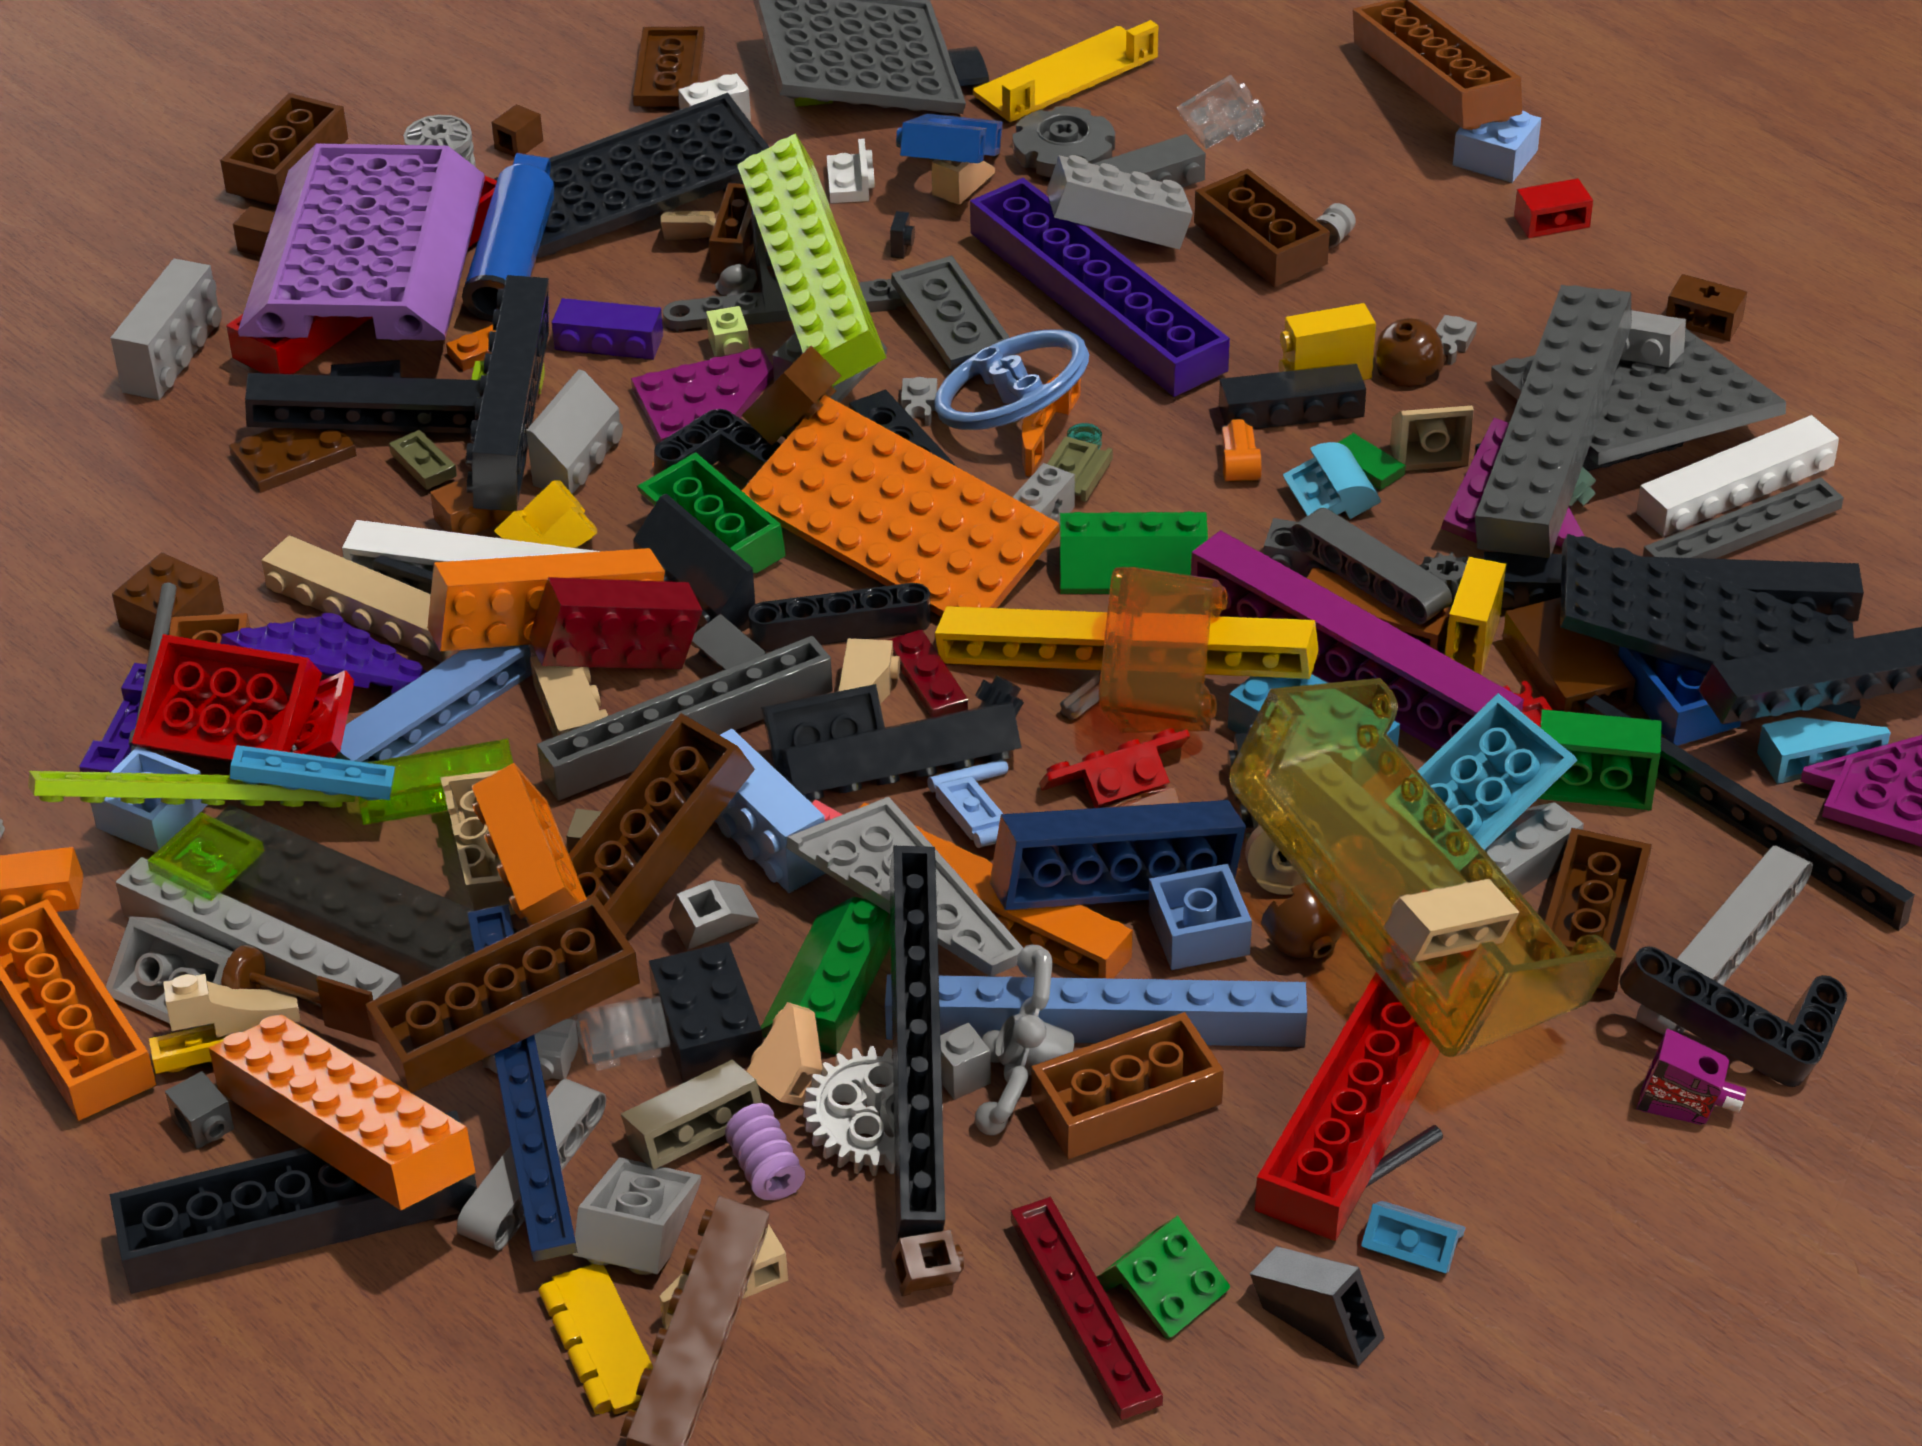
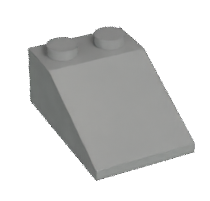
M619 1157L578 1207L575 1231L578 1253H573V1255L587 1258L590 1263L596 1265L614 1264L627 1267L636 1274H658L671 1257L700 1186L702 1175L666 1167L652 1170L646 1163Z

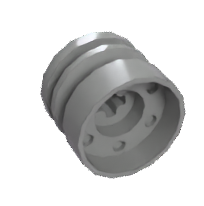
M433 115L414 121L406 128L403 135L405 145L449 146L476 167L473 154L472 131L470 125L463 119L452 115Z

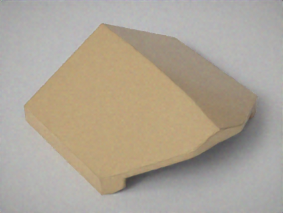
M667 211L661 215V226L665 240L711 237L716 222L713 211Z

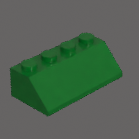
M696 452L637 485L638 491L654 505L660 496L667 493L753 567V573L760 572L786 556L781 524Z
M1207 512L1060 513V594H1190L1192 551L1208 540Z
M853 896L817 915L761 1025L762 1037H767L772 1029L775 1016L789 1002L809 1008L815 1013L820 1051L833 1055L838 1054L891 946L890 913L867 899Z

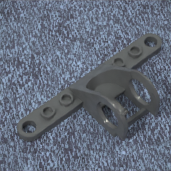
M751 210L752 238L760 292H746L739 295L720 297L709 296L701 299L671 302L663 309V320L666 328H670L671 331L675 329L676 332H679V329H682V332H684L685 329L690 330L691 328L702 327V330L708 329L706 311L740 306L746 325L792 321L777 277H771L768 272L767 266H772L768 252H765L764 240L753 210ZM891 279L858 282L869 312L897 310V307L906 306L892 286Z

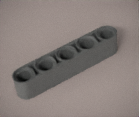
M1319 508L1291 527L1292 541L1301 552L1418 625L1424 624L1451 605L1452 594L1448 586L1441 579L1329 509Z

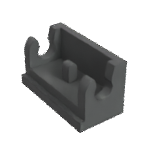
M721 614L698 630L691 642L693 647L699 649L698 654L703 658L709 657L722 670L766 654L763 649Z

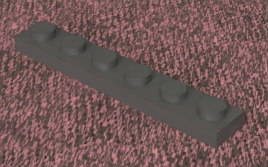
M1820 477L1644 546L1643 557L1715 559L1842 509L1844 497Z

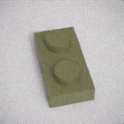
M420 430L389 443L391 455L426 490L457 476L456 465Z

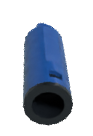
M516 153L513 165L506 167L499 174L461 296L466 308L480 319L493 322L494 310H499L497 309L498 289H504L507 275L531 277L554 200V182L550 178V158Z

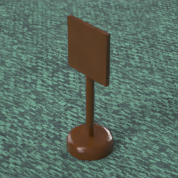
M249 945L238 947L228 958L223 970L222 986H227L231 989L259 990L262 985L321 1004L324 1025L326 1027L377 1043L372 1034L365 1005L373 1001L372 992L322 976L316 978L318 992L265 976L266 961L263 953Z

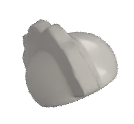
M743 264L732 265L720 274L715 288L722 296L746 293L753 290L754 284L757 282L756 272L754 269L747 268Z

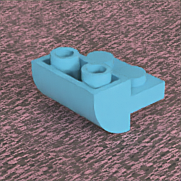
M1327 442L1311 447L1310 450L1314 458L1283 474L1287 485L1306 516L1319 508H1326L1337 515L1345 511L1349 519H1352L1382 502L1351 451L1340 443Z

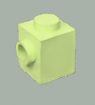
M740 306L706 311L708 339L715 357L727 356L750 349L748 328Z

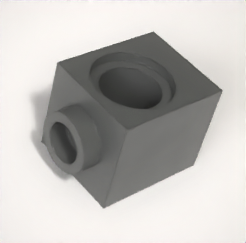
M203 1071L165 1091L172 1120L196 1149L218 1140L226 1133L234 1130L227 1099Z

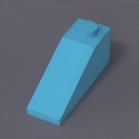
M1796 717L1763 724L1757 754L1775 782L1779 784L1801 779L1805 766L1886 745L1889 742L1891 732L1887 727Z

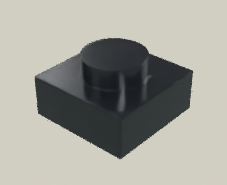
M896 211L890 229L891 257L904 259L908 246H913L915 227L910 226L909 212Z

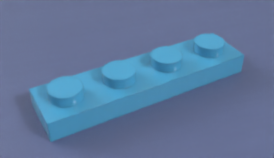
M236 745L229 779L241 780L247 784L265 783L280 785L290 790L300 788L317 790L328 795L347 794L361 796L366 800H390L395 766Z

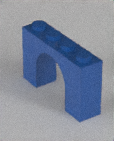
M925 114L903 122L902 127H899L897 130L896 146L901 147L900 156L978 164L983 161L984 155L996 156L1000 154L1003 121Z

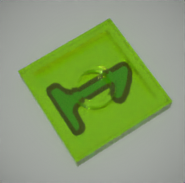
M200 812L151 856L147 863L149 871L212 901L264 852L263 841Z

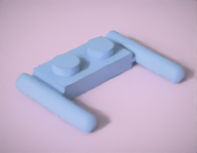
M1005 760L992 761L928 777L927 780L929 790L936 792L937 800L971 840H974L977 848L996 844L1000 816L1003 813L976 781L1006 774L1008 772V764Z

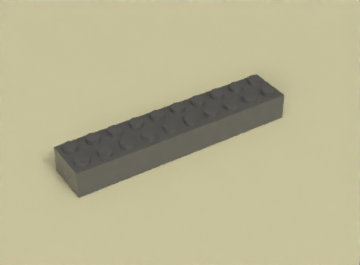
M1561 285L1475 514L1477 549L1544 558L1551 557L1632 326L1631 292L1587 288L1577 285Z

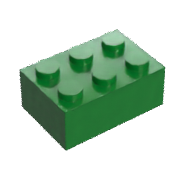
M1542 709L1540 728L1572 753L1577 761L1538 799L1652 810L1661 752L1662 721Z

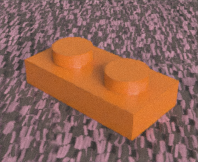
M493 324L446 343L447 354L463 371L473 368L475 361H484L485 354L491 353L488 351L489 333L493 331Z

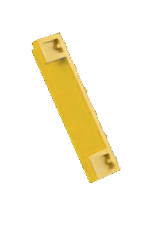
M1149 20L1129 30L1116 26L973 89V96L1007 121L1019 120L1032 112L1044 109L1046 106L1157 58L1159 25Z

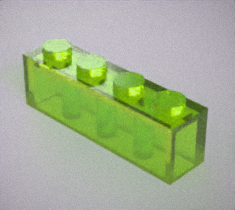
M502 739L367 762L395 766L390 800H366L358 796L363 825L448 810L440 777L496 771L513 763L509 740Z

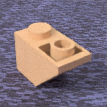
M935 159L932 161V195L960 205L995 173V167L984 160L977 164Z
M789 1002L775 1016L772 1029L763 1044L753 1053L751 1064L746 1071L756 1079L757 1085L781 1102L802 1106L805 1101L806 1088L811 1087L813 1074L821 1075L822 1060L815 1013L809 1008Z

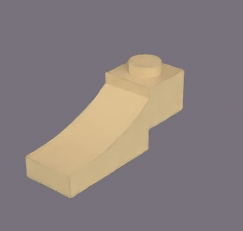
M185 974L173 980L163 982L171 1031L214 1023L216 1036L221 1037L244 1032L259 1025L263 1019L269 1016L282 1014L294 1022L301 1021L296 996L275 989H231L227 986L207 981L205 974L196 976Z

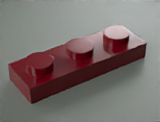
M922 629L888 639L893 641V656H900L901 672L931 718L968 710V698Z

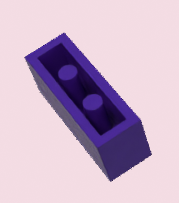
M562 298L552 320L554 348L561 351L654 360L663 338L661 308Z

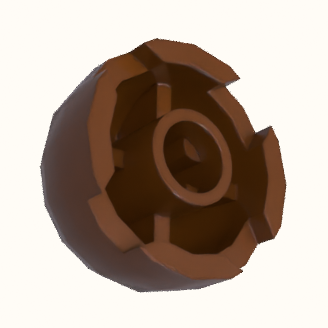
M1406 318L1389 324L1380 333L1375 345L1378 373L1390 378L1392 384L1396 386L1411 387L1427 382L1426 377L1433 374L1436 370L1440 372L1445 362L1443 344L1439 333L1429 323L1421 319Z
M1322 879L1310 880L1291 888L1294 894L1292 897L1285 900L1279 906L1275 901L1268 906L1263 913L1261 925L1275 947L1280 952L1293 958H1321L1328 955L1335 948V943L1341 937L1346 923L1345 909L1333 887H1329L1325 880Z

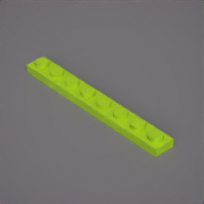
M29 771L28 787L33 795L39 796V800L45 802L64 801V796L80 797L81 801L88 803H102L105 801V797L121 798L122 802L130 804L144 803L145 798H161V802L173 805L184 804L185 799H201V803L207 805H223L225 800H241V804L248 806H262L265 804V800L280 801L281 805L289 807L303 806L304 801H319V805L332 808L342 807L343 802H355L354 795H328L321 791L302 788L290 790L280 785L265 783L247 784L241 780L229 779L230 775Z

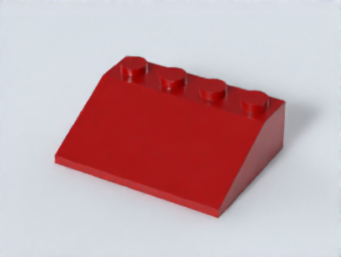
M163 634L131 743L134 746L232 762L236 745L290 752L312 711L322 673L308 657Z

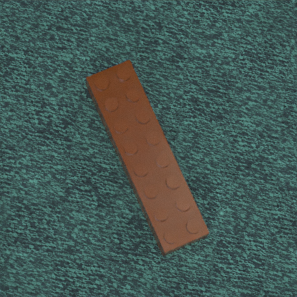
M1386 0L1352 9L1354 44L1461 128L1473 130L1479 128L1481 124L1493 121L1505 122L1510 117L1522 114L1521 77L1418 1Z

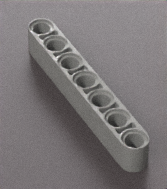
M1776 845L1770 848L1680 954L1677 960L1724 985L1803 890L1811 875L1812 862ZM1640 1005L1636 1017L1638 1023L1664 1035L1666 1029L1673 1030L1681 1035L1686 1031V1029L1644 1005Z

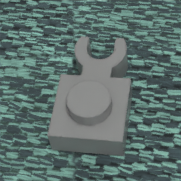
M1444 315L1436 331L1441 337L1444 354L1448 355L1447 364L1452 365L1455 363L1457 351L1466 352L1476 335V322L1457 316Z
M903 378L901 406L912 418H924L925 426H930L932 422L931 411H936L934 401L938 391L937 378Z

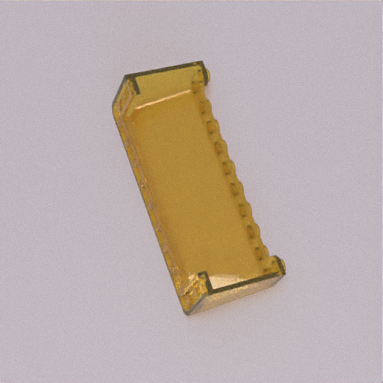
M1381 678L1270 689L1231 767L1230 784L1232 790L1444 1056L1455 1057L1471 1053L1583 1007L1589 1002L1617 956L1603 938L1594 934L1579 938L1571 952L1559 940L1387 736L1396 718L1398 703L1393 692ZM1490 879L1520 912L1503 943L1495 944L1493 941L1480 943L1477 949L1413 962L1384 930V926L1392 913L1391 908L1399 897Z

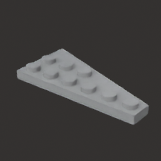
M886 797L788 836L786 848L890 913L889 871L893 845L933 846L891 798ZM935 849L938 944L991 977L1017 966V956L1021 949H1023L1022 945Z

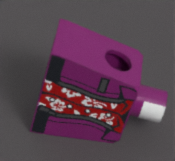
M1666 1029L1644 1077L1636 1109L1642 1112L1702 1125L1707 1123L1715 1105L1739 1113L1747 1089L1725 1081L1729 1060L1725 1055L1673 1030Z

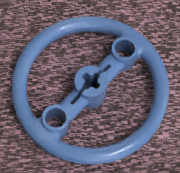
M1039 330L1005 339L980 350L955 368L940 385L934 401L939 419L944 424L955 429L983 430L1018 421L1044 409L1068 392L1084 374L1089 362V352L1084 340L1070 331ZM1045 347H1059L1070 350L1072 357L1069 364L1054 380L1047 384H1042L1037 374L1028 375L1021 357L1016 355ZM981 374L985 384H995L1002 402L1009 404L981 412H961L951 407L952 400L959 389L972 377Z

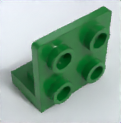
M1178 1215L1153 1230L1097 1276L1105 1292L1119 1284L1124 1290L1128 1288L1162 1335L1167 1339L1177 1334L1230 1289V1284Z

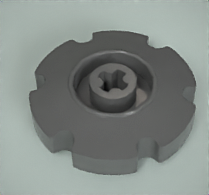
M1057 106L1051 111L1037 110L1032 112L1016 124V133L1013 134V155L1018 163L1024 168H1035L1037 174L1047 177L1052 176L1059 155L1068 158L1070 155L1080 156L1086 159L1088 163L1093 164L1112 158V151L1115 150V131L1112 124L1103 116H1092L1090 110L1079 107Z

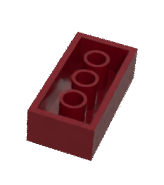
M548 577L529 639L541 666L682 669L703 610L689 582Z

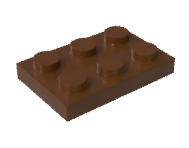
M272 428L229 444L231 457L260 493L357 456L355 444L343 430Z

